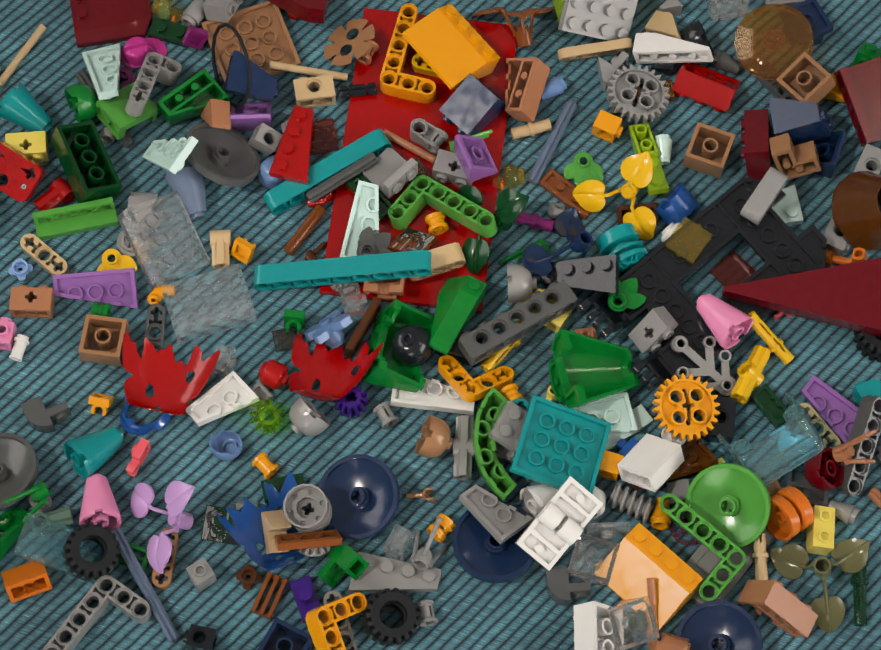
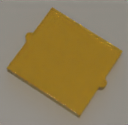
M684 217L665 243V247L675 252L677 257L681 256L693 264L713 234L703 229L700 224H696Z

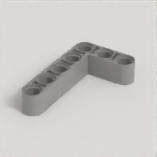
M101 576L44 646L43 650H74L109 604H112L139 624H145L150 621L152 617L151 608L147 601L112 576ZM105 584L113 585L109 591L102 590ZM122 596L130 597L126 603L119 602ZM94 600L99 601L97 607L89 608L90 602ZM139 608L147 609L144 615H136V611ZM78 618H85V622L82 625H75ZM71 635L72 638L69 642H61L63 636Z

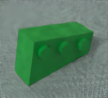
M204 68L157 101L158 112L171 126L201 116V112L210 99L229 101V96Z

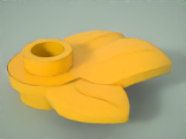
M107 249L102 254V263L97 268V271L135 268L136 272L138 268L130 256L121 255L116 249ZM110 255L115 256V260L113 262L108 261V257Z

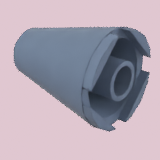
M184 165L176 174L166 171L164 178L186 216L192 218V220L203 218L207 212L204 176L192 165Z

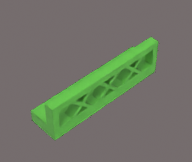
M113 197L32 213L37 237L40 240L119 225Z

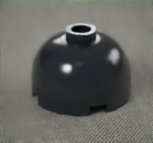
M700 20L690 23L683 29L681 34L682 40L708 46L712 55H714Z
M405 325L398 329L392 338L393 354L405 366H420L433 354V348L429 345L430 334L419 325Z

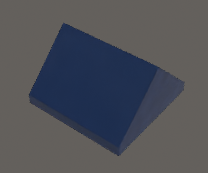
M844 130L832 132L833 136L814 141L821 165V171L814 172V174L831 179L846 135Z

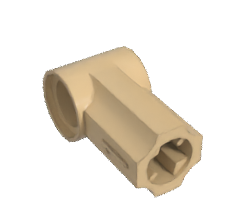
M231 229L210 230L212 269L226 270L230 268Z

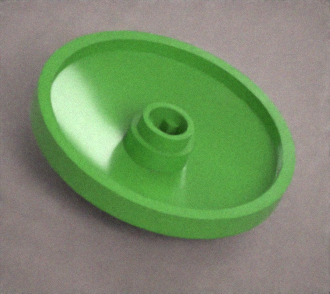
M720 463L706 468L693 479L686 494L685 504L739 548L757 539L765 530L770 519L771 499L766 485L755 472L740 464ZM686 513L688 522H690L692 520V515ZM705 526L697 529V534L700 537H705L709 533V529ZM717 540L713 546L725 549L726 544L722 540Z

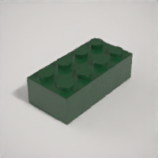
M93 120L56 126L50 140L77 202L83 203L113 197V200H115L122 188V184Z

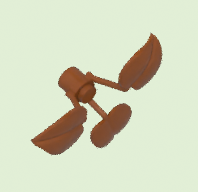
M555 6L526 8L521 11L516 10L506 13L505 7H491L474 13L471 19L473 20L481 14H503L513 32V37L516 36L518 47L533 45L531 33H533L534 18L541 13L556 10ZM531 15L528 28V25H524V19L526 20ZM508 16L520 17L521 26L516 27L517 31Z

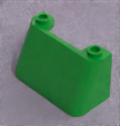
M397 299L391 302L379 313L375 321L368 355L383 342L384 344L361 380L368 384L413 393L421 391L426 383L424 374L420 373L421 365L416 367L403 365L394 356L391 343L396 331L409 324L423 327L431 336L434 317Z

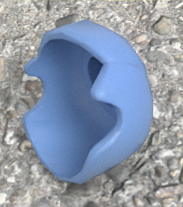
M275 157L265 159L261 163L258 172L259 182L269 189L286 181L271 177L269 174Z
M221 430L218 435L210 437L209 446L215 457L222 461H229L241 453L243 442L240 435L234 431Z

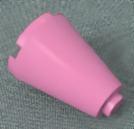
M703 294L696 301L697 311L719 345L724 349L732 348L741 340L738 337L742 333L746 335L752 327L753 320L749 315L712 294Z
M95 473L86 479L79 525H87L92 522L94 525L100 523L103 524V528L109 527V532H112L121 526L122 517L107 477Z

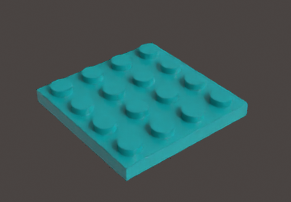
M533 395L528 406L509 472L555 489H559L566 479L571 476L592 494L612 423Z

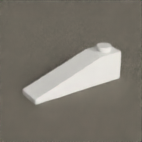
M644 32L636 33L632 53L637 64L713 62L714 60L708 46L658 33Z

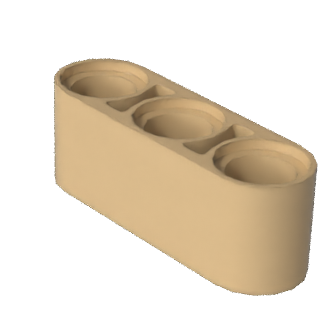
M451 243L428 250L431 252V274L428 276L410 277V280H422L464 266L466 259L460 244Z

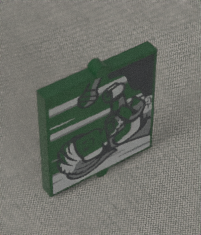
M206 505L205 517L202 520L201 540L238 546L216 515L218 513L222 518L225 517L236 527L226 508Z

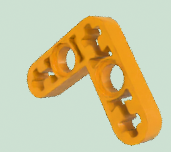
M444 355L438 360V372L466 402H476L484 398L492 387L499 391L513 383L514 371L508 366H500L473 379L454 357ZM460 376L464 378V380L456 381L454 377ZM491 382L493 385L487 387L484 386L482 383Z

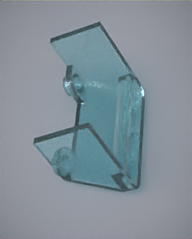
M789 392L785 393L790 407L783 415L787 423L751 445L746 439H739L729 445L721 434L717 435L727 459L731 463L740 464L755 472L766 486L819 454L824 449V442L804 409Z

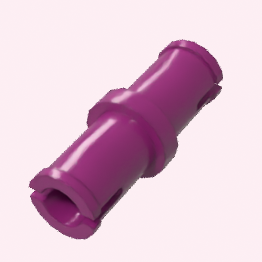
M524 212L514 221V223L530 226V229L535 230L537 228L549 231L550 233H553L555 220L539 217V214L536 213L532 215Z

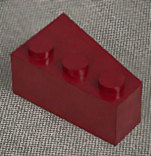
M768 109L745 110L744 119H741V131H744V133H741V145H744V147H741V159L746 161L747 177L762 180L771 167Z

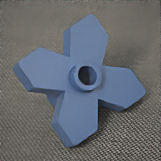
M334 310L320 320L319 324L311 326L303 333L310 341L315 340L317 344L325 342L332 349L337 348L345 342V334L342 329L351 324L353 320L349 314H341L339 310Z

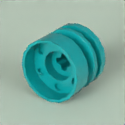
M624 223L612 227L596 240V246L601 256L611 254L619 256V275L625 274L649 254L647 249L644 248V243L638 241L639 234L632 223Z

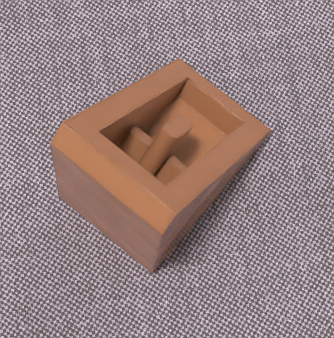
M210 99L201 112V117L211 127L230 130V101Z

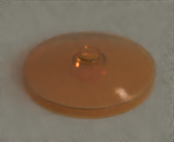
M783 4L764 5L751 11L738 25L734 37L736 56L742 67L753 76L765 80H776L804 51L811 56L814 45L812 28L806 17L795 8Z

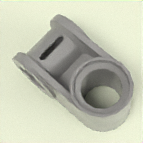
M414 119L410 124L411 140L433 154H437L441 144L449 138L445 131L433 126L424 119ZM421 129L423 132L418 133L414 130Z

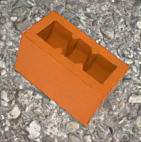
M43 558L1 572L11 603L53 589Z

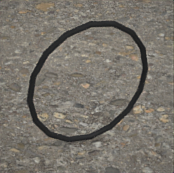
M228 23L218 25L213 34L211 47L212 66L215 80L223 89L216 67L215 45L220 29L227 27L238 38L247 66L246 96L242 103L239 104L230 101L231 106L239 108L245 105L250 95L251 67L242 37L235 27Z

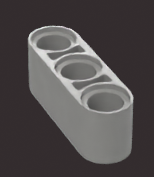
M771 166L742 208L740 215L758 225L789 177Z

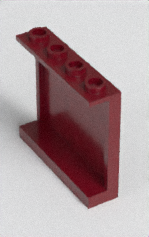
M880 56L848 68H841L834 73L861 147L866 146L867 143L872 144L881 141Z

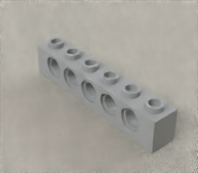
M867 143L853 173L869 171L880 174L881 149ZM832 216L823 235L827 239L826 250L834 251L836 256H842V253L847 254L851 245L844 240V236L836 234V232H842L839 227L835 226Z

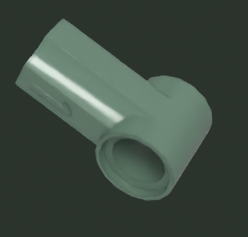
M69 506L47 513L36 512L30 518V525L34 533L42 537L48 535L51 531L74 526V519ZM40 521H45V522H46L43 527H41V528H37V527H36V524H37L38 522H40Z

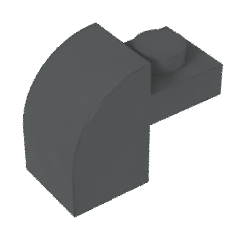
M40 396L20 404L30 426L41 433L55 432L53 424L56 422L61 423L72 415L66 401L47 410Z
M567 567L551 568L550 571L546 569V589L554 602L563 606H570L572 597L575 600H583L590 596L591 582L569 583Z

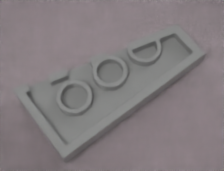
M358 552L370 565L356 581L351 578L348 593H376V591H384L387 588H390V590L398 588L399 591L404 590L409 591V593L437 592L442 569L432 567V569L419 570L410 562Z

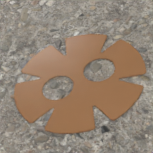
M353 19L347 22V30L340 25L328 38L329 41L335 43L324 47L325 59L328 60L336 55L330 64L343 66L352 62V54L356 59L362 57L371 46V44L364 41L374 39L375 37L373 24L363 29L368 20ZM352 29H358V35L354 39L348 40L347 33ZM348 44L352 46L349 54L344 56L340 54L343 46Z

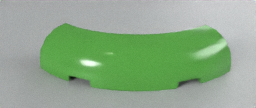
M492 387L484 397L476 415L473 428V449L477 466L483 479L494 495L500 501H503L517 484L510 478L502 464L499 463L496 455L495 440L488 436L501 410L508 401L498 390Z

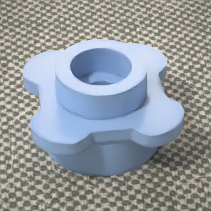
M18 258L12 263L8 272L10 275L18 277L19 281H24L26 275L33 271V266L27 264L22 258Z

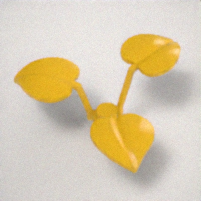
M649 151L631 155L624 159L620 170L622 177L628 181L617 190L605 193L604 183L594 179L580 183L573 190V197L583 209L589 212L600 211L606 204L605 197L621 193L624 198L631 199V212L623 216V224L632 223L639 234V239L650 240L654 238L656 217L653 211L645 206H639L634 209L637 199L636 195L641 188L646 187L651 182L653 177V162Z

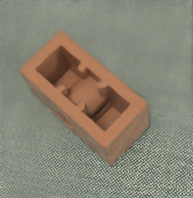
M27 285L11 287L9 311L12 317L53 319L55 304L53 288L48 286H38L37 288Z

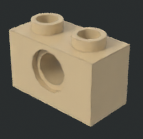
M320 74L317 77L309 78L300 77L293 80L297 106L314 108L336 105L332 74ZM318 89V91L312 92L311 90Z

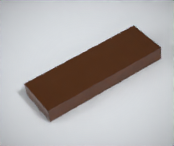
M373 298L345 346V354L347 356L354 357L382 309L381 299Z

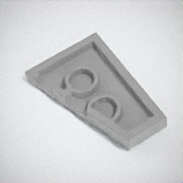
M476 484L459 496V501L500 545L533 521V518L529 515L524 516L516 511L517 508L512 505L507 506L499 501L498 497Z

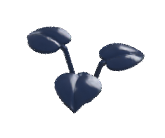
M576 207L564 210L557 216L554 222L557 234L561 237H567V240L570 241L569 245L547 257L546 250L538 244H531L524 249L521 258L522 263L532 274L537 276L549 274L552 271V265L549 260L554 259L570 248L573 252H582L580 258H585L586 253L589 251L587 247L592 244L593 238L589 232L585 231Z

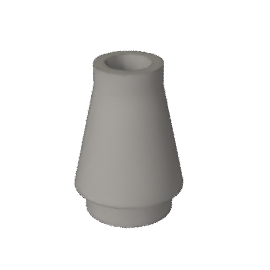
M831 500L828 507L835 508V516L847 525L849 523L852 525L856 523L860 514V509L856 508V505Z

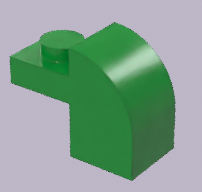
M340 545L327 553L330 559L316 575L333 588L345 573L356 581L370 564L351 547Z

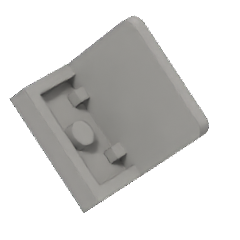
M387 148L377 157L378 162L363 171V175L372 184L379 185V190L390 199L405 184L416 177L418 174V162L413 158L406 161L395 150Z

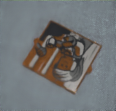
M407 227L400 235L396 236V239L388 248L395 252L429 250V247L437 238L434 235Z

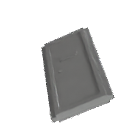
M764 530L762 533H766L767 546L768 543L772 540L773 536L770 535L769 532ZM753 542L740 547L746 555V564L715 601H723L753 564ZM701 544L686 564L697 572L704 582L721 560ZM714 547L718 551L723 550L722 548ZM733 554L730 558V561L736 565L740 564L743 560L739 554ZM721 570L717 573L716 577L720 581H726L729 574L727 571ZM706 587L703 590V595L707 598H711L715 594V590L712 587ZM699 590L691 598L698 605L705 603L700 598Z

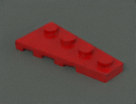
M294 105L269 171L271 177L308 185L314 121L313 109Z

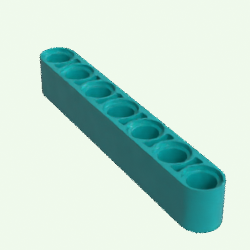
M376 129L312 165L308 172V185L286 180L267 191L263 196V200L273 215L282 214L306 200V193L371 152L378 157L387 148H392V144L382 129Z

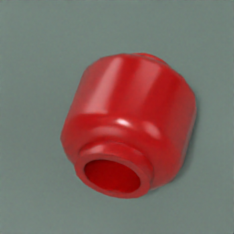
M273 359L268 362L264 361L258 372L260 382L274 390H278L281 386L285 387L290 378L288 367Z

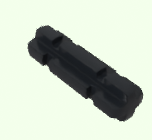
M376 83L338 87L340 98L347 97V95L354 97L364 96L366 93H369V95L377 94Z

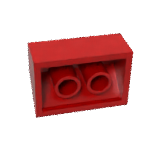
M684 63L679 69L672 90L681 97L686 98L688 96L693 98L698 104H708L713 106L712 108L718 112H727L742 81L697 63Z

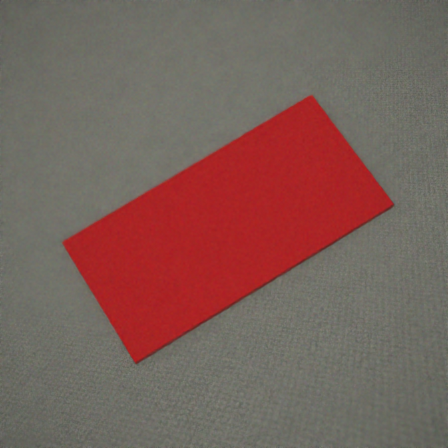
M364 8L363 19L368 20L363 29L373 24L375 37L371 40L379 45V49L374 52L370 65L360 63L356 59L352 85L376 83L377 94L369 95V93H366L364 96L350 97L342 148L376 129H382L383 131L387 129L429 152L410 138L411 122L414 119L421 118L447 133L449 138L441 144L439 149L450 151L449 141H454L455 136L460 133L456 130L458 126L454 123L450 125L442 118L444 114L439 109L457 88L450 90L440 78L416 73L412 69V57L417 52L410 46L402 73L432 80L436 85V98L434 102L423 104L383 94L380 90V74L399 12ZM418 14V21L427 15ZM467 20L500 57L492 74L479 78V80L505 101V91L508 89V81L506 80L508 64H506V58H515L516 36L513 37V32L508 24ZM420 61L418 63V66H421L423 61ZM387 81V82H385V83H386V84H391V83H393V82ZM425 90L423 92L430 93L431 91ZM505 110L480 131L493 130V133L483 140L498 172L472 183V186L478 188L483 194L484 201L481 207L492 214H495L508 113ZM421 129L414 130L418 133L423 132ZM390 141L392 149L403 159L408 161L413 158L416 162L419 161L418 167L421 171L418 172L416 177L420 176L419 173L422 174L421 172L424 171L425 176L432 178L433 163ZM412 181L405 184L402 187V189L398 193L394 194L390 199L387 198L392 205L405 191V189L411 184ZM440 183L456 193L459 190V187L454 184ZM342 184L335 190L325 259L340 257L355 197L345 184ZM426 204L407 228L429 234V225L426 224L425 217L439 211ZM445 215L444 222L448 224V230L440 235H434L435 237L423 250H431L451 243H459L462 249L468 238L477 239L479 234ZM389 216L379 222V233L386 232L391 234V240L387 249L392 252L407 251L405 249L407 245L409 247H417L418 242L411 243L413 241L410 240L400 250L409 238H405L401 242L398 237L401 239L402 236L400 235L407 228L403 230L394 229ZM486 237L482 238L483 240H486V241L489 243V245L491 246V238H492V237H490V238H486ZM397 240L401 242L398 243L395 247H392L397 242ZM488 262L478 275L473 274L464 265L458 269L418 281H411L410 278H406L403 296L397 295L396 299L407 305L436 308L439 291L448 278L470 275L486 283ZM358 282L357 286L349 292H337L329 285L320 286L319 291L320 294L366 300H373L374 297H378L377 294L369 293L367 295L363 291L364 282ZM381 299L382 302H393V301H394V300H383V299ZM483 301L475 313H482Z

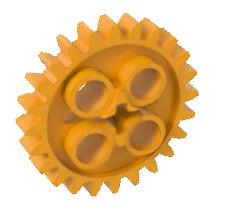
M684 373L679 376V379L676 375H673L671 380L667 378L664 381L665 385L661 384L658 387L660 391L654 393V396L658 398L652 401V404L657 405V407L652 409V412L658 413L654 420L661 421L658 428L665 426L664 434H667L669 431L672 432V439L679 435V441L684 440L685 436L688 442L692 441L693 436L696 440H699L701 435L705 437L708 434L707 430L711 431L714 429L712 424L718 422L714 417L720 414L719 411L715 410V408L720 406V403L714 402L718 395H711L714 388L707 389V381L701 384L700 376L693 380L692 374L687 379ZM691 392L698 395V401L692 399ZM675 394L678 397V402L672 401L670 395ZM694 413H698L701 416V422L695 420ZM673 414H677L681 418V423L675 422Z

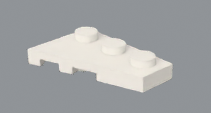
M232 371L188 406L186 413L200 427L259 402L260 399Z

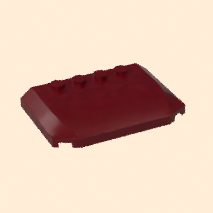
M70 0L77 48L128 41L132 37L146 38L148 27L153 20L150 0Z

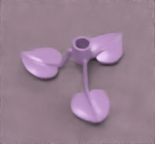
M172 481L166 489L165 502L167 503L166 509L168 511L151 505L155 493L153 488L147 483H138L131 496L130 507L135 517H145L149 509L168 515L167 521L172 529L162 531L160 536L153 535L147 546L148 561L151 567L160 574H163L172 552L171 539L166 535L173 532L178 533L179 529L189 530L194 522L191 513L182 511L187 505L195 486L182 481Z

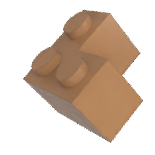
M789 133L769 138L771 154L778 171L789 177L788 180L821 171L819 154L814 141L793 146Z

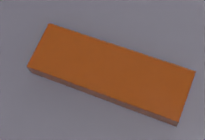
M551 168L539 181V185L565 206L568 208L576 207L578 216L586 220L592 212L583 209L573 197L572 192L576 186Z
M337 529L274 536L278 551L342 545V537Z

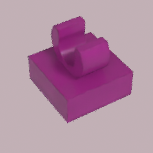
M189 25L182 39L183 45L201 50L209 36L208 31Z

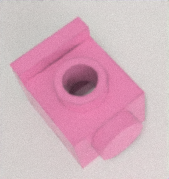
M1 317L0 331L5 332L0 333V350L12 351L17 327L15 322H12V319Z

